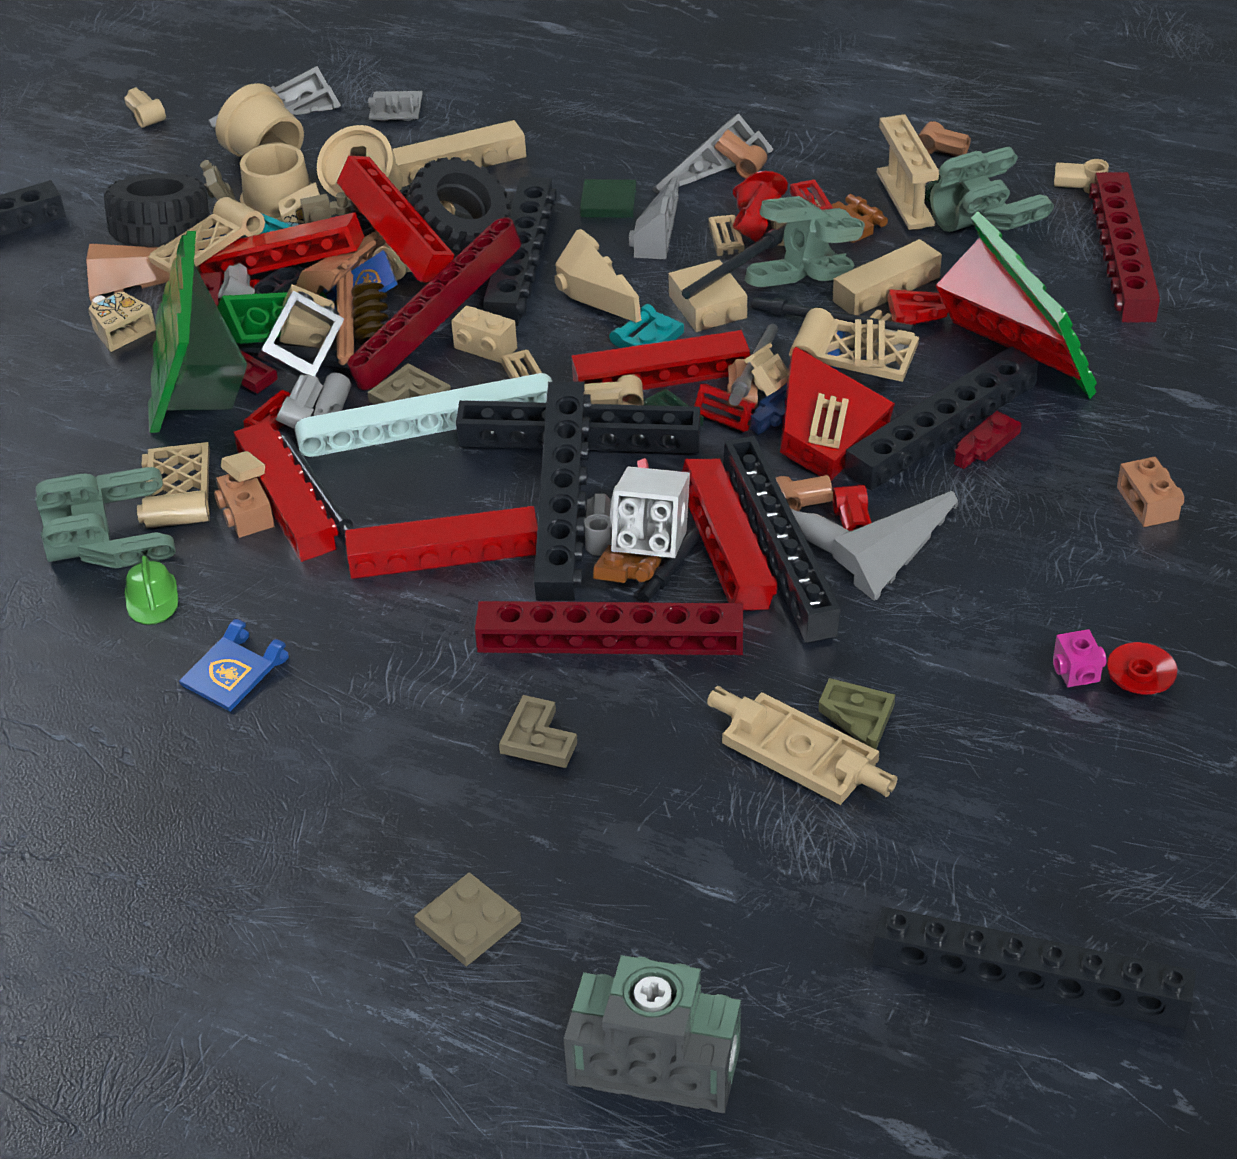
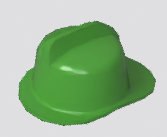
M142 556V562L133 566L128 571L125 598L129 616L138 623L157 624L174 614L178 607L177 584L174 575L169 573L164 564L157 561H149L147 556Z

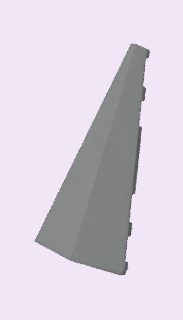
M318 66L277 87H271L281 98L284 106L293 115L341 107ZM218 115L209 119L212 128H216Z
M738 113L655 185L652 190L659 194L673 176H678V187L736 166L735 163L714 148L727 129L749 146L761 147L766 154L774 149L760 131L754 133Z
M953 491L947 492L834 538L833 558L854 574V585L872 600H877L886 584H891L894 581L898 570L903 565H907L930 539L931 532L935 527L942 525L947 513L952 508L958 506V499Z

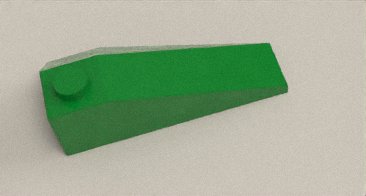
M322 291L319 294V296L326 298L324 292ZM288 292L222 296L212 317L221 339L236 343L265 342L282 310L283 301Z

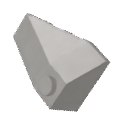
M673 176L639 216L635 229L630 230L629 247H634V258H667L679 199L678 176Z

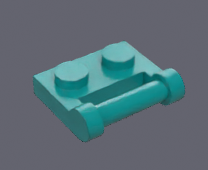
M645 304L640 308L641 321L634 322L630 320L621 328L614 329L609 334V338L619 348L672 341L684 333V323L658 313L653 306ZM645 322L648 323V325L645 328H643L639 333H637L633 338L629 336Z

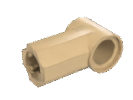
M137 88L130 89L127 96L124 97L126 106L134 113L141 128L166 120L165 110L159 99L152 100L144 91H140Z
M1101 159L1088 160L1085 164L1056 163L1054 185L1055 187L1083 188L1086 193H1089L1090 183L1095 182L1096 172H1108L1109 165Z
M624 375L617 382L585 384V393L591 394V404H644L642 381L635 375Z

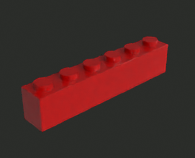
M348 156L336 183L344 191V194L357 206L358 211L368 219L372 227L385 239L386 244L395 251L400 260L412 271L414 277L423 283L430 282L452 261L454 257L453 252L370 157Z
M349 213L237 239L199 264V268L202 273L221 272L224 281V273L229 265L242 264L247 267L248 275L357 251L364 239V234L356 213Z
M742 330L572 355L573 381L585 382V384L617 382L624 375H635L642 381L643 390L725 378L728 377V366L733 364L736 359H746L749 357L750 349Z
M268 420L234 431L238 453L248 451L265 464V474L258 476L257 479L270 502L271 511L299 560L303 562L336 550L334 539L335 536H338L336 524L332 518L327 519L323 502L321 500L316 501L312 484L310 482L305 483L301 466L299 464L294 465L292 452L289 447L284 448L280 432L278 430L274 431Z
M685 459L682 472L690 473L688 506L728 602L743 603V610L769 609L772 597L777 593V581L768 568L766 556L760 550L757 535L752 532L748 515L743 511L739 502V495L733 489L729 472L725 471L721 459Z
M534 506L345 530L351 579L536 555L538 525Z

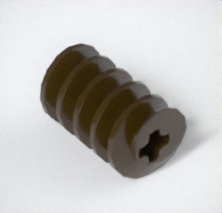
M361 283L355 285L351 290V294L354 297L352 300L354 307L352 314L355 318L353 326L356 329L354 338L362 345L385 325L381 324V322L389 320L388 314L381 313L388 309L386 303L380 302L388 298L387 293L379 292L384 287L381 283Z

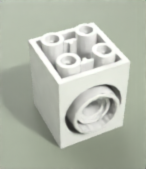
M628 466L620 481L614 487L610 507V526L612 528L611 551L675 558L687 531L690 473Z

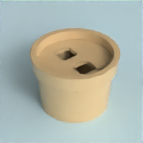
M260 83L244 86L232 94L222 106L216 121V137L218 142L226 150L239 157H243L248 151L258 146L274 143L292 145L300 150L304 139V130L300 121L284 106L281 98L269 86Z
M355 125L341 129L325 142L317 160L319 181L323 188L335 198L337 193L344 192L336 182L348 156L370 157L399 191L402 189V174L396 163L393 149L387 138L375 128ZM347 197V200L351 203V208L358 211L357 206Z
M274 143L258 146L248 151L240 161L243 190L240 203L272 218L281 216L278 206L279 200L312 184L309 180L303 153L292 145Z

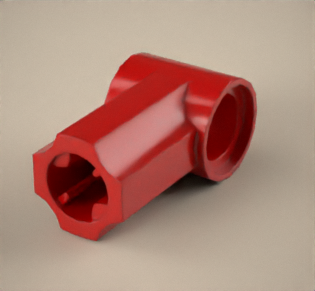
M760 183L747 207H744L736 216L732 227L754 242H757L768 227V219L760 215L762 202L768 199L781 198L782 195L771 187Z
M865 485L835 487L832 489L833 510L836 516H840L843 528L854 531L872 523L868 512V495Z

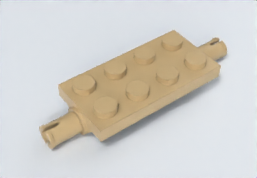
M716 686L715 691L712 690L708 697V706L714 707L732 718L731 725L722 734V743L840 805L857 785L861 783L885 797H888L896 786L897 776L875 767V764L879 761L878 750L762 692L755 700L747 697L741 699L720 686Z

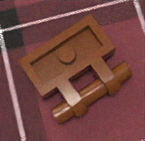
M849 194L845 199V202L848 204L847 206L840 201L831 204L833 208L846 210L851 217L865 223L863 235L858 240L850 241L851 243L872 235L874 225L878 224L880 227H884L888 223V218L883 215L880 209L867 205V201L860 196L856 197L853 194Z
M608 545L594 566L593 579L625 583L629 578L644 582L652 578L662 558L660 556L611 551L612 545Z

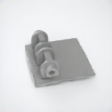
M423 91L374 92L373 97L368 98V105L371 108L369 120L387 121L401 119L410 121L418 119Z

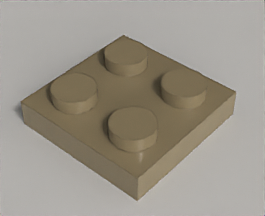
M470 872L414 916L416 926L466 967L521 922V915L517 909Z

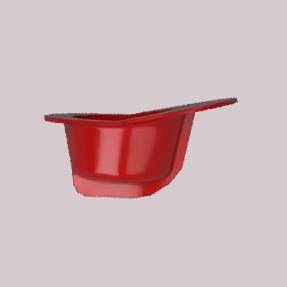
M760 171L750 175L733 189V195L737 199L739 211L747 207L760 183L771 187L780 195H784L788 189L786 178L773 171Z

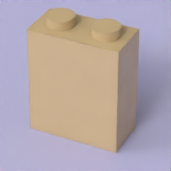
M720 259L668 273L669 296L695 332L747 318V294L731 273L690 299H685L682 296L684 288L722 265L723 263Z

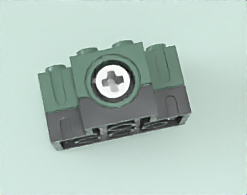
M621 955L615 978L607 974L595 975L583 972L564 1036L568 1085L584 1086L616 1094L622 1093L632 1095V1097L659 1102L665 1101L675 1105L697 1109L703 1108L725 1114L740 1050L741 1000L722 994L710 995L701 993V985L699 984L701 969L681 963L670 964L652 961L645 957Z

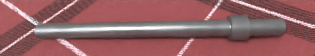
M775 324L767 326L753 353L768 343H772L778 332V327ZM751 362L747 363L742 375L734 381L731 387L732 393L729 397V402L734 406L739 405L742 398L746 397L751 389V381L754 377L751 372L754 370Z

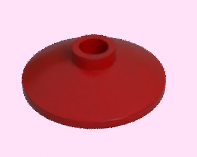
M1133 642L1121 645L1112 651L1107 662V670L1111 679L1121 688L1137 694L1163 692L1173 685L1177 676V665L1173 657L1162 648L1148 643Z

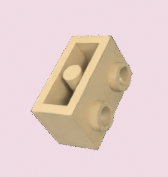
M467 305L451 320L454 348L499 363H502L501 356L511 354L517 349L515 320Z

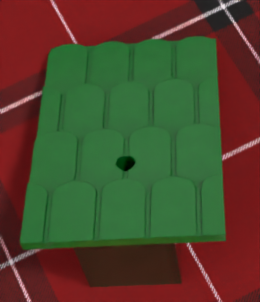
M187 231L186 235H182L180 238L177 256L172 263L169 281L166 283L163 300L159 305L156 315V341L153 344L154 364L151 372L152 397L148 401L149 433L160 431L166 410L232 409L247 368V363L194 264L196 231Z

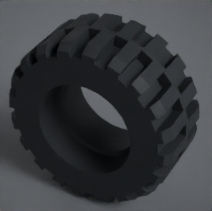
M444 157L437 159V161L433 160L426 163L417 172L405 196L408 202L453 252V259L495 220L504 217L510 218L511 216L509 198H506L507 192L504 186L499 185V179L495 175L491 176L485 167L482 166L480 168L475 165L474 161H462L459 157H452L451 160ZM440 201H449L460 205L469 212L473 219L460 218L450 213Z
M160 172L129 176L123 180L115 181L114 184L111 183L104 193L108 232L115 240H120L121 243L132 244L133 246L154 247L166 245L209 216L206 186L201 180L193 176L188 177L185 174H161Z

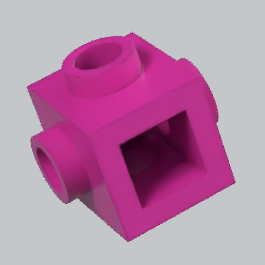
M1089 629L1059 634L1056 636L1053 665L1056 673L1063 677L1067 687L1100 682L1102 668L1106 666V655L1104 649L1101 646L1098 647Z

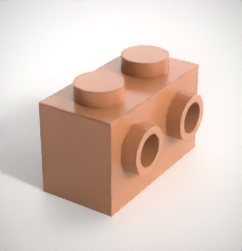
M1156 457L1122 463L1120 465L1117 488L1143 527L1179 520L1181 506L1184 504L1183 492L1175 485L1170 478L1168 470L1163 468Z
M230 474L216 478L219 490L214 491L217 505L219 509L225 508L223 514L228 528L234 527L239 538L275 527L270 502L257 477L238 482Z

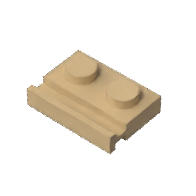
M771 342L744 359L746 364L751 362L754 370L751 371L754 375L753 380L758 389L764 391L767 396L785 385L788 379L787 367L778 353L773 355L769 349L772 347Z

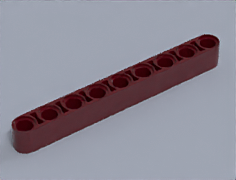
M504 217L491 223L348 359V367L359 389L368 390L374 388L385 379L521 247L520 238L511 218Z

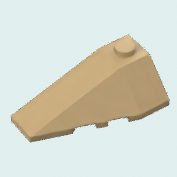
M582 229L577 230L555 264L557 272L555 283L557 288L576 301L634 322L641 321L638 294L622 274H615L610 258L608 256L602 257L597 251L599 244Z

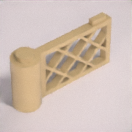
M223 197L219 199L214 206L212 215L187 230L196 231L194 268L241 236L246 235L250 237L260 234L265 225L263 215L232 198ZM186 232L151 252V255L148 256L150 262L170 273L172 263L177 256L180 238L182 235H186Z
M813 308L807 313L789 355L791 358L793 349L797 347L829 366L903 382L919 344V337L915 336V333L897 330V332L885 330V348L890 354L885 356L884 368L854 367V351H850L847 346L855 343V323L834 319L827 310ZM838 330L851 333V336L840 339L837 332ZM861 332V357L867 355V342L865 341L867 339V332ZM873 333V338L878 339V333ZM878 342L873 344V360H878V356L875 353L878 351ZM904 344L909 345V348L897 351L894 345ZM840 349L843 353L840 356L828 355V352ZM896 361L901 367L897 370L887 368L885 364Z
M208 442L148 449V454H142V468L154 467L159 469L161 474L165 473L168 476L163 479V486L150 496L142 498V504L137 505L139 523H145L146 528H156L210 521L208 503L210 449ZM200 454L194 459L189 458L190 455ZM161 458H169L163 463L156 460ZM178 463L183 464L179 469L172 468ZM192 470L199 471L193 476L188 475ZM177 480L183 481L177 487L171 485ZM192 487H196V488H198V489L201 490V491L186 492L187 490H189V489L192 488ZM162 490L168 492L165 495L155 496Z

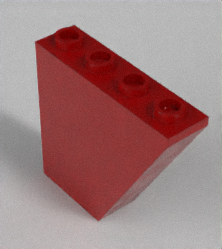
M795 347L792 351L788 370L780 453L819 476L828 475L832 481L845 468L846 449L888 424L895 403ZM819 393L825 394L824 399L830 400L831 396L837 397V402H842L843 398L849 399L839 449L808 442ZM822 407L816 433L818 437L823 435L828 408ZM834 410L828 439L834 440L840 413L838 410Z

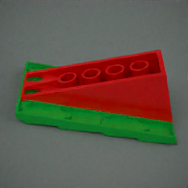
M977 211L971 219L980 238L935 285L953 323L1008 348L1013 346L1031 358L1070 375L1088 398L1091 399L1096 393L1095 386L1097 383L1088 368V360L1080 349V341L1072 330L1073 324L1063 307L1045 291V285L1026 268L1021 257L1002 240L1001 232Z

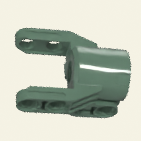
M1011 147L1000 148L984 154L981 151H974L947 160L939 168L941 179L939 183L933 186L930 195L933 216L937 224L947 232H953L974 225L971 218L977 211L995 228L1007 231L1047 217L1054 209V205L1048 196L1041 194L1014 203H1005V200L1010 195V190L1002 180L990 181L989 178L1006 173L1015 164L1018 156Z
M800 196L768 199L762 202L760 208V215L778 223H787L783 238L786 253L784 259L752 263L746 269L744 278L746 283L756 287H768L796 283L807 275L815 280L829 281L854 269V263L846 257V253H835L828 243L858 240L863 235L865 227L863 221L851 217L846 210L841 208L822 210Z
M145 467L98 475L97 477L91 474H76L48 479L38 483L36 486L37 498L35 500L43 523V529L40 533L48 562L80 557L83 562L116 569L137 565L142 562V556H147L149 561H160L172 557L176 551L174 539L169 535L159 532L111 540L104 504L152 495L163 486L161 471L154 467Z

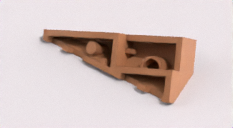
M378 231L367 235L357 251L327 257L303 270L296 286L317 295L324 289L330 291L350 269L352 271L373 256L374 251L386 243L385 239Z
M89 244L86 260L90 301L101 294L113 291L115 294L123 292V289L128 287L141 286L143 289L169 281L170 273L152 264L148 258L151 255L150 253L156 250L157 247ZM199 265L194 268V270H198L199 273H202L199 268Z

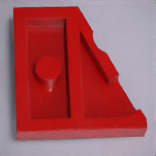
M889 289L887 300L893 322L911 325L947 317L948 311L939 293Z

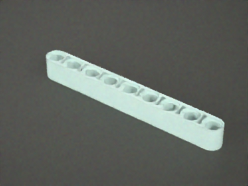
M538 373L307 417L297 422L295 425V435L300 452L304 456L315 457L455 430L459 400L546 403L548 382H552L547 374Z

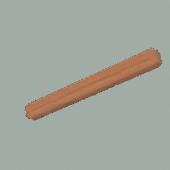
M351 269L337 283V311L339 316L344 318L337 333V358L341 365H345L354 354L353 296L351 294L353 274Z

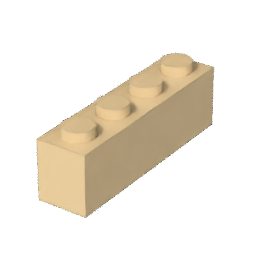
M921 239L835 277L833 282V302L849 314L860 315L888 302L889 289L911 291L939 278L942 254Z

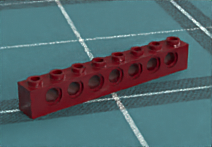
M1096 172L1095 182L1090 183L1089 197L1093 199V214H1097L1096 228L1100 230V245H1104L1103 260L1108 261L1107 277L1111 278V294H1115V311H1119L1121 322H1156L1160 297L1128 172Z
M478 601L475 624L477 653L743 655V603Z

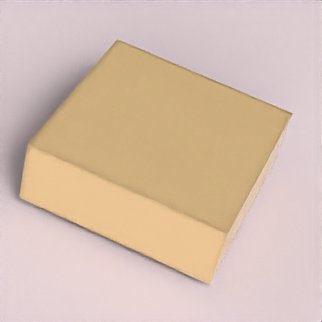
M248 451L227 456L221 460V468L238 482L265 474V464Z

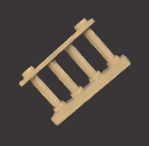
M905 114L880 118L879 128L889 143L890 150L889 166L877 168L879 178L909 230L935 226V221L924 200L926 183L938 180L939 170Z

